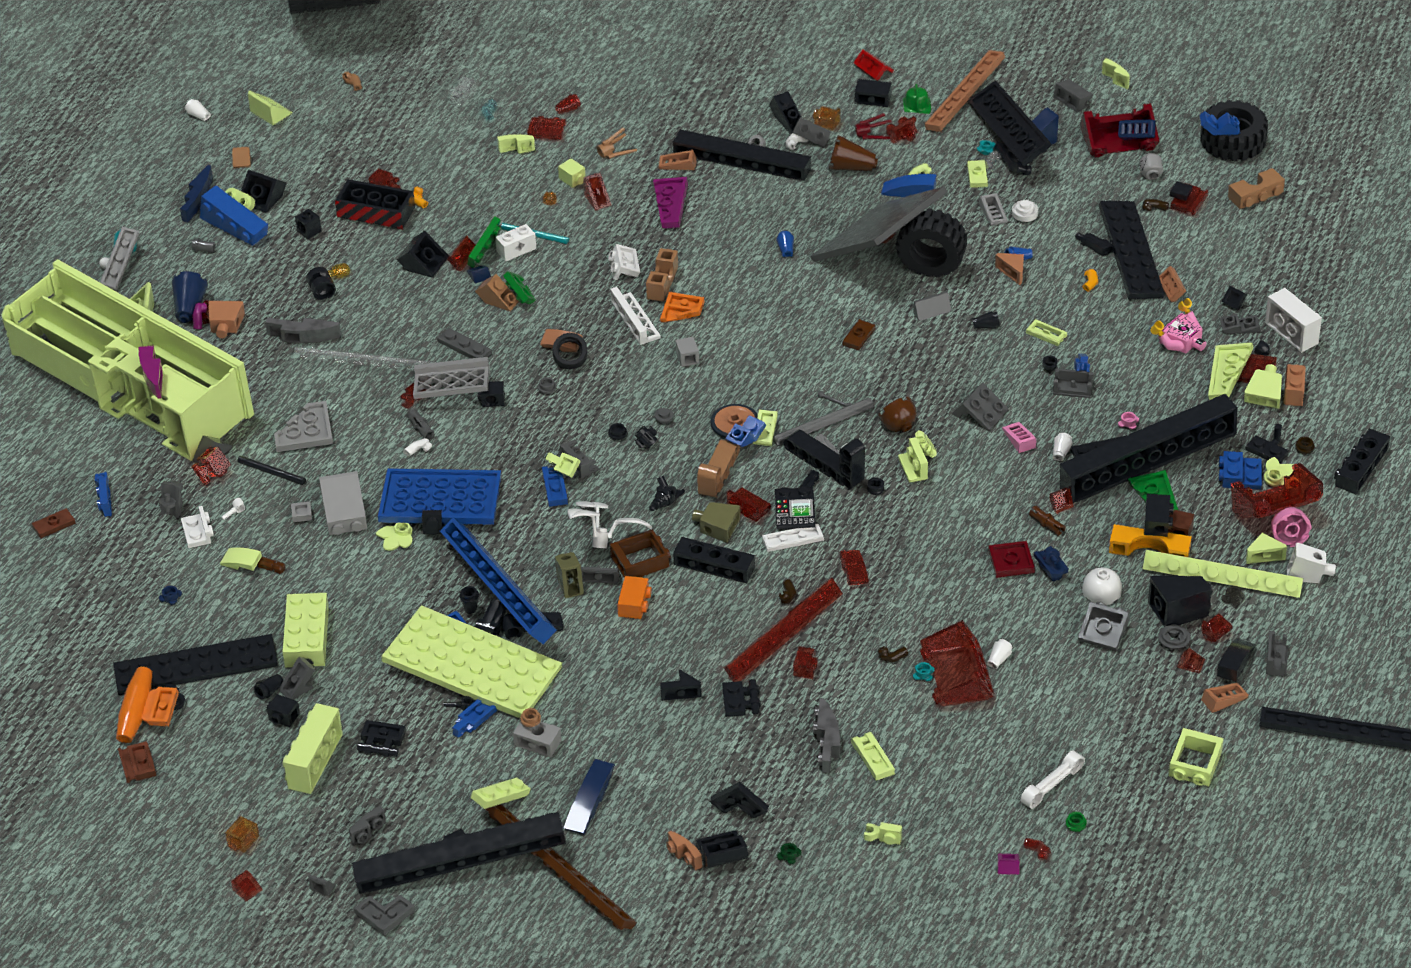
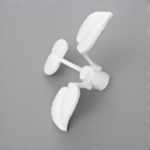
M576 502V505L581 506V508L593 507L596 512L568 509L570 519L577 516L591 517L593 527L592 547L607 548L608 538H612V533L617 524L639 523L652 530V526L641 519L619 518L614 521L610 531L607 532V528L599 526V508H608V505L604 503Z

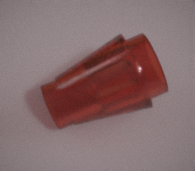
M569 94L555 105V109L559 114L577 110L581 106V102L576 94Z

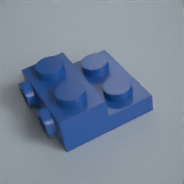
M1224 451L1223 456H1219V467L1223 468L1219 469V481H1222L1223 488L1261 490L1262 459L1243 458V452Z

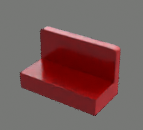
M864 49L861 50L854 61L855 65L876 80L881 78L885 70L894 72V69Z

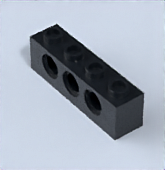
M1370 428L1365 435L1362 434L1358 445L1353 446L1350 456L1345 457L1342 467L1336 470L1334 474V479H1336L1335 487L1357 494L1389 449L1390 436Z
M681 537L673 552V561L676 566L746 584L755 569V555Z

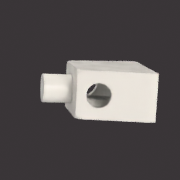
M1296 542L1287 566V575L1304 578L1303 582L1320 583L1323 574L1334 576L1336 565L1326 563L1325 551Z

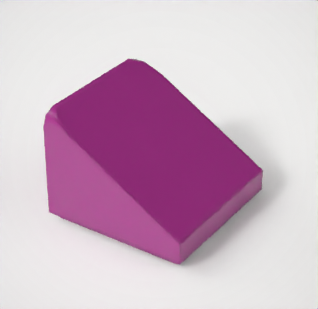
M999 853L998 874L1019 875V854Z

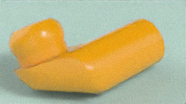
M416 186L414 187L415 204L424 209L428 206V201L422 198L423 189Z
M1094 269L1086 270L1084 276L1087 275L1086 279L1088 281L1082 288L1088 292L1099 282L1097 272Z

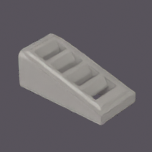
M997 193L980 196L979 206L990 226L1008 223Z

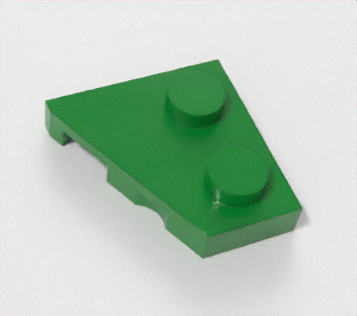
M509 271L503 275L506 279V285L516 292V298L522 304L530 305L536 301L527 285L524 286L522 283L524 278L521 275Z

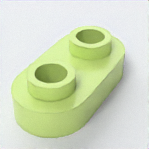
M229 188L225 191L247 209L253 210L255 206L253 197L235 188Z

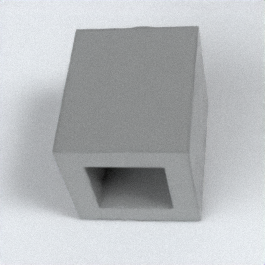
M694 337L675 340L676 354L681 367L699 364V350Z

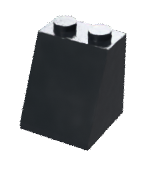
M1153 575L1150 576L1148 604L1164 627L1168 625H1182L1209 616L1213 590L1203 576Z

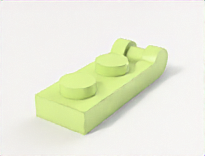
M871 732L865 733L860 738L858 736L851 738V744L857 750L876 781L895 774V768Z

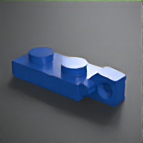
M107 472L95 474V483L98 486L96 487L98 498H100L97 500L98 509L103 511L105 517L111 516L112 505Z
M477 699L458 715L456 724L452 727V735L459 738L466 731L469 733L474 731L497 712L498 709L494 705L488 706L483 704L481 700Z

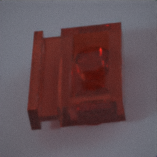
M1193 186V191L1188 199L1184 201L1174 198L1170 209L1186 214L1190 212L1194 216L1208 197L1209 190L1203 191L1200 187Z

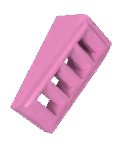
M1020 422L1002 427V430L1018 453L1036 448V438Z

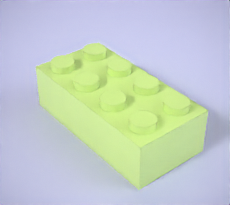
M327 593L287 594L283 641L285 667H293L298 657L311 659L314 662V666H325L329 613Z
M316 703L313 710L309 711L306 723L300 727L297 739L292 742L289 754L285 755L283 759L288 789L308 794L312 793L343 735L339 708Z

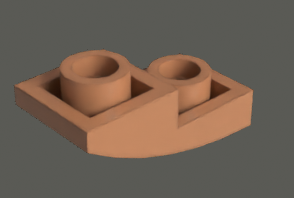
M546 329L540 345L544 348H553V344L559 336L573 332ZM567 342L561 345L560 350L563 352H577L579 345Z
M668 832V842H666L668 851L671 854L674 853L677 859L684 857L686 864H691L694 870L702 868V854L678 833Z

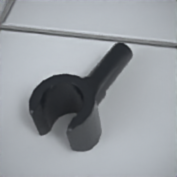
M464 696L461 702H444V707H457L464 711L472 704L473 699L470 696Z

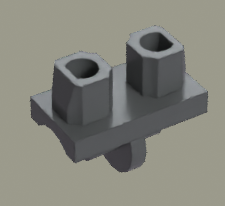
M163 481L161 483V499L159 500L161 514H172L179 518L181 507L183 506V501L181 500L183 483L177 481Z

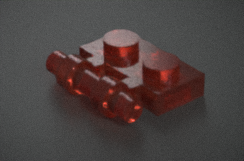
M544 116L532 117L527 135L534 136L537 139L562 140L566 119H560L559 117L544 118Z

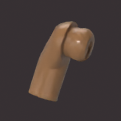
M349 72L343 73L342 79L345 83L353 85L355 91L362 89L358 75L350 74Z

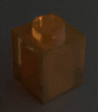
M240 816L225 832L229 848L245 853L259 837L257 823Z

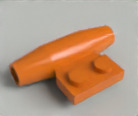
M147 667L137 668L124 695L118 715L116 739L122 743L132 742L142 721L153 726L170 725L179 691L177 688L158 687L151 690L153 672Z

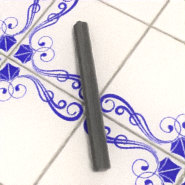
M871 398L864 399L774 435V443L777 446L782 445L783 441L798 429L807 434L872 409L874 403Z

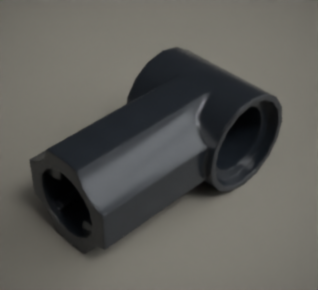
M491 599L483 618L477 621L475 627L495 636L499 635L500 623L507 608L501 601Z

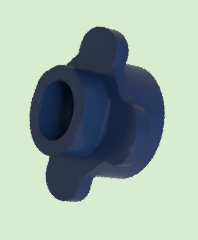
M166 586L162 589L159 601L169 602L171 605L176 604L178 597L182 596V591L177 590L175 586Z

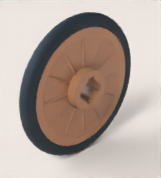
M729 404L717 409L713 413L710 423L714 432L726 438L735 423L742 426L749 415L757 418L758 414L746 405Z

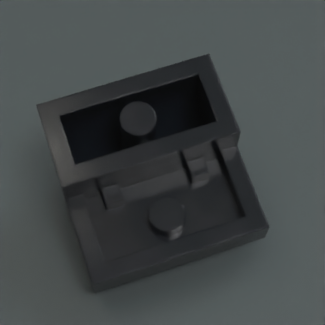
M736 830L696 840V847L702 854L705 869L748 858V847L742 835H739Z

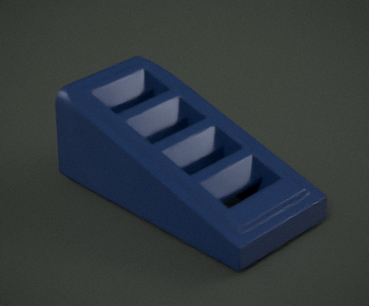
M1156 120L1119 121L1118 137L1123 140L1155 138Z

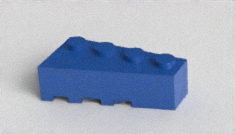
M215 185L201 196L200 219L252 246L267 235L268 224Z

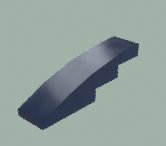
M207 165L188 184L189 192L184 196L185 204L180 208L182 221L188 223L198 212L201 206V196L210 190L213 180L211 165Z
M598 759L594 760L571 807L564 826L565 830L585 835L591 818L593 819L599 802H602L615 764Z

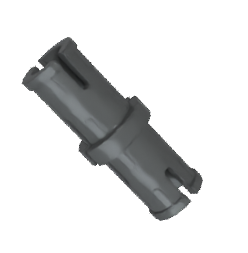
M410 409L406 416L413 423L414 429L418 430L423 438L429 439L433 437L434 431L428 426V421L421 417L416 409Z

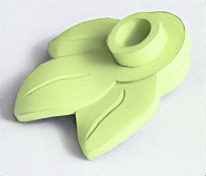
M1275 457L1267 461L1264 481L1268 485H1280L1285 488H1291L1299 484L1300 481L1293 477L1294 464H1280Z
M396 523L395 526L388 525L376 532V536L385 539L383 549L388 551L395 550L399 546L407 548L413 541L411 536L412 527L409 523Z

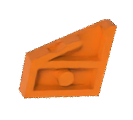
M669 292L660 321L669 322L700 316L705 302L704 297Z

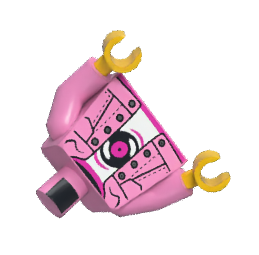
M1186 298L1184 303L1181 301L1178 304V309L1183 312L1185 311L1186 314L1181 313L1165 327L1158 320L1150 329L1152 334L1159 335V343L1164 345L1167 350L1180 351L1186 354L1193 347L1199 351H1203L1206 347V341L1202 340L1203 329L1193 311L1189 309L1192 305L1189 298Z

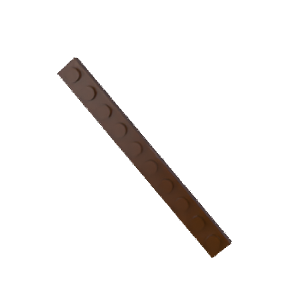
M502 804L485 809L489 812L490 818L499 821L502 825L520 821ZM547 848L531 852L533 855L540 857L545 866L554 869L560 879L569 882L571 889L585 896L584 900L591 905H595L601 915L609 917L616 928L623 930L624 928L632 929L635 927L637 922L554 849Z

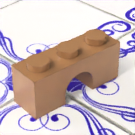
M1271 168L1258 173L1257 185L1248 184L1244 179L1229 185L1228 198L1239 209L1250 207L1254 203L1265 201L1269 197L1278 196L1284 192L1285 179Z
M660 248L656 257L655 272L651 271L646 281L647 299L665 301L678 269V251Z

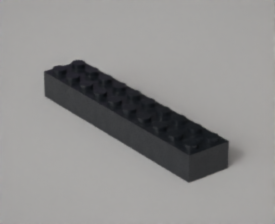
M1223 394L1075 458L1066 460L1059 464L1060 490L1070 503L1073 504L1127 482L1129 478L1141 476L1237 434L1238 407L1226 394Z

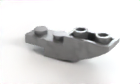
M267 318L265 322L267 335L282 337V342L314 343L336 339L341 336L339 322L304 318L303 322Z
M820 698L819 707H815V719H818V721L813 723V734H817L820 750H823V753L818 755V766H822V773H830L831 759L840 758V732L834 712L825 699Z

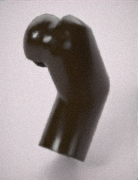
M1145 199L1142 205V209L1151 211L1152 207L1163 211L1169 208V203L1158 199Z
M790 579L783 582L785 590L783 594H779V599L784 604L790 603L797 595V591Z
M885 646L878 649V657L882 661L897 662L909 654L904 646L894 652H889Z

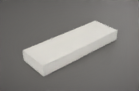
M815 524L813 528H795L762 535L767 552L824 541L819 524Z

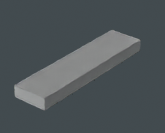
M122 226L101 278V284L116 292L139 237L138 230Z

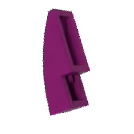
M154 346L139 347V359L145 382L158 399L162 398L163 368L161 359L156 358Z

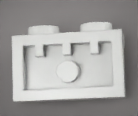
M616 244L608 256L613 279L618 280L621 273L627 276L638 277L640 268L636 249Z
M199 506L200 514L181 518L188 548L211 544L210 537L214 536L212 526L207 525L210 523L208 512H204L203 506Z

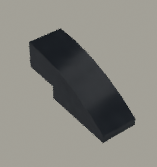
M1236 638L1222 656L1218 664L1217 676L1236 682L1240 673L1243 672L1256 644Z

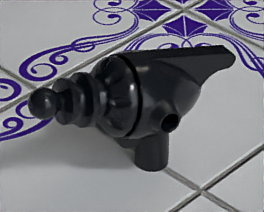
M664 475L657 478L659 486L656 488L657 492L649 506V510L655 511L671 505L685 490H678L675 486H668Z

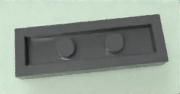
M450 328L438 337L439 343L471 359L488 357L492 354V349Z

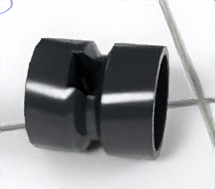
M315 267L308 272L306 279L316 299H327L335 294L336 287L326 268Z

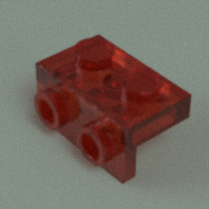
M743 487L736 492L731 490L726 492L727 504L739 505L740 513L755 522L771 510L769 502Z

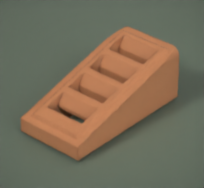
M691 150L661 155L659 169L695 170L697 161L695 153Z
M1238 683L1205 689L1201 700L1213 713L1245 700L1249 695Z

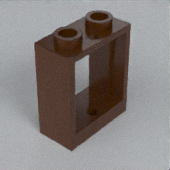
M653 529L610 544V556L623 578L625 576L642 577L669 567L670 552L668 548H664L661 537L657 536ZM649 547L656 554L655 557L632 565L626 557L628 554Z

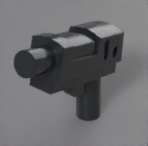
M1078 232L1075 236L1077 240L1081 241V245L1092 249L1101 256L1108 255V253L1113 251L1111 241L1100 239L1091 233L1083 235Z

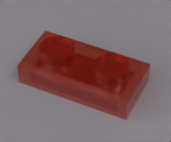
M466 235L461 239L447 260L457 271L463 270L467 265L468 256L476 244Z

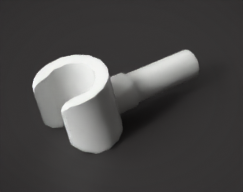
M236 498L233 501L232 505L234 507L221 516L223 520L236 512L239 513L245 510L241 498Z

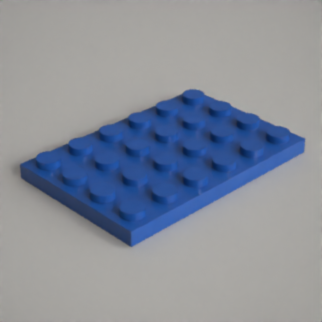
M387 468L378 522L422 523V510H442V524H447L454 517L461 524L494 525L502 477L501 470Z

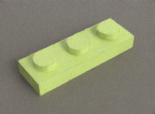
M514 778L474 790L471 798L486 809L525 797L530 793V788L522 780Z

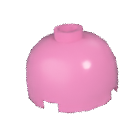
M1286 507L1279 510L1271 521V531L1274 539L1290 545V547H1295L1296 542L1304 543L1308 539L1312 527L1307 515L1295 507Z

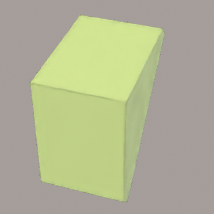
M1262 533L1248 547L1246 563L1286 560L1287 546Z

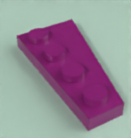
M687 177L653 179L662 228L680 227L688 186Z

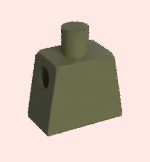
M710 502L705 511L694 510L692 521L700 522L701 533L728 543L740 520V506Z
M570 552L555 556L557 579L564 597L570 598L583 595L581 565L575 554ZM568 577H571L574 580L573 583H568Z

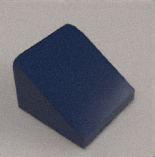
M484 265L467 270L475 284L491 277L489 268Z

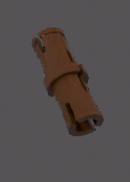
M1038 506L1032 507L1035 512L1030 510L1029 516L1039 521L1042 527H1047L1057 536L1062 534L1057 528L1063 532L1065 531L1066 526L1055 520L1052 514L1045 513Z

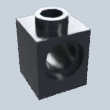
M310 209L295 216L297 232L306 239H310L322 232L320 216Z
M504 381L489 382L488 391L478 392V401H482V407L504 406Z

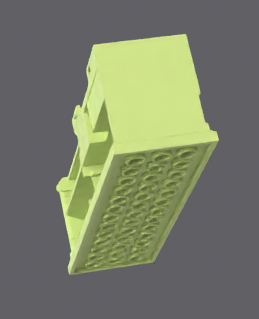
M58 259L52 263L53 269L46 277L10 305L8 304L4 307L2 319L5 330H7L12 355L24 358L98 401L100 409L117 419L121 418L124 414H129L164 434L168 438L162 442V445L190 461L193 460L203 435L220 439L242 419H250L254 415L244 362ZM33 310V312L30 315H28L25 319L18 323V321L21 318L25 317L28 313H30ZM45 334L52 344L40 337ZM154 346L156 358L161 359L163 368L162 398L158 399L145 382L139 359V347ZM117 391L124 393L116 402H111V396ZM112 408H115L116 410H118V411H120V412H119V413H116V412H114V411L111 410V409H112ZM153 413L159 417L160 423L157 424L147 417ZM172 441V442H174L175 444H177L178 446L175 447V446H173L172 444H170V442Z

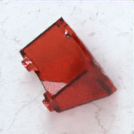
M1301 463L1292 465L1293 472L1290 476H1284V485L1253 494L1250 487L1244 488L1240 481L1231 483L1232 510L1240 518H1264L1277 514L1286 508H1297L1314 503L1323 495V482Z
M963 620L920 640L922 646L920 653L923 659H928L931 666L935 669L933 673L937 687L934 688L932 696L936 704L950 706L987 701L995 697L981 646Z

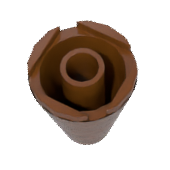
M837 136V140L840 141L835 142L831 156V163L833 165L829 164V169L872 171V168L876 169L878 158H875L876 154L842 136Z

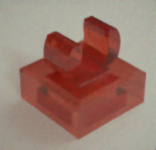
M1063 488L1049 494L1050 503L1055 513L1074 507L1069 488Z

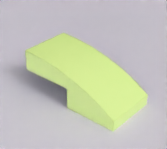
M1106 58L1102 64V74L1113 78V84L1128 89L1129 73L1117 63Z
M504 135L497 137L500 153L517 150L518 154L535 150L534 136Z
M229 548L220 565L237 570L239 567L254 571L262 554L261 551L254 549Z

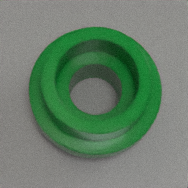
M1072 812L1066 818L1065 824L1069 830L1079 832L1086 828L1087 820L1082 813Z

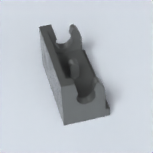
M1066 79L1056 83L1053 97L1078 113L1089 106L1085 102L1092 99L1093 94L1072 80Z
M1056 368L1053 395L1090 398L1093 372Z
M576 440L560 444V456L563 452L581 461L575 472L581 479L599 470V467L594 465L596 461L594 459L589 460L580 451L578 446L571 449L572 446L578 444Z
M1269 631L1266 674L1286 676L1288 657L1286 634H1283L1282 640H1276L1275 631Z

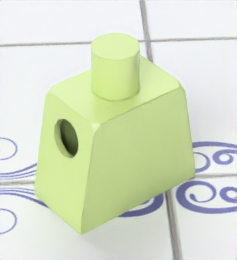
M1268 364L1265 371L1255 370L1245 390L1244 402L1280 408L1282 375L1276 373V366Z

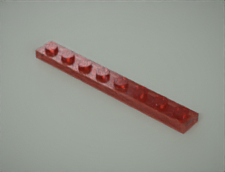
M827 579L723 667L733 682L743 680L838 599L843 593L834 579Z

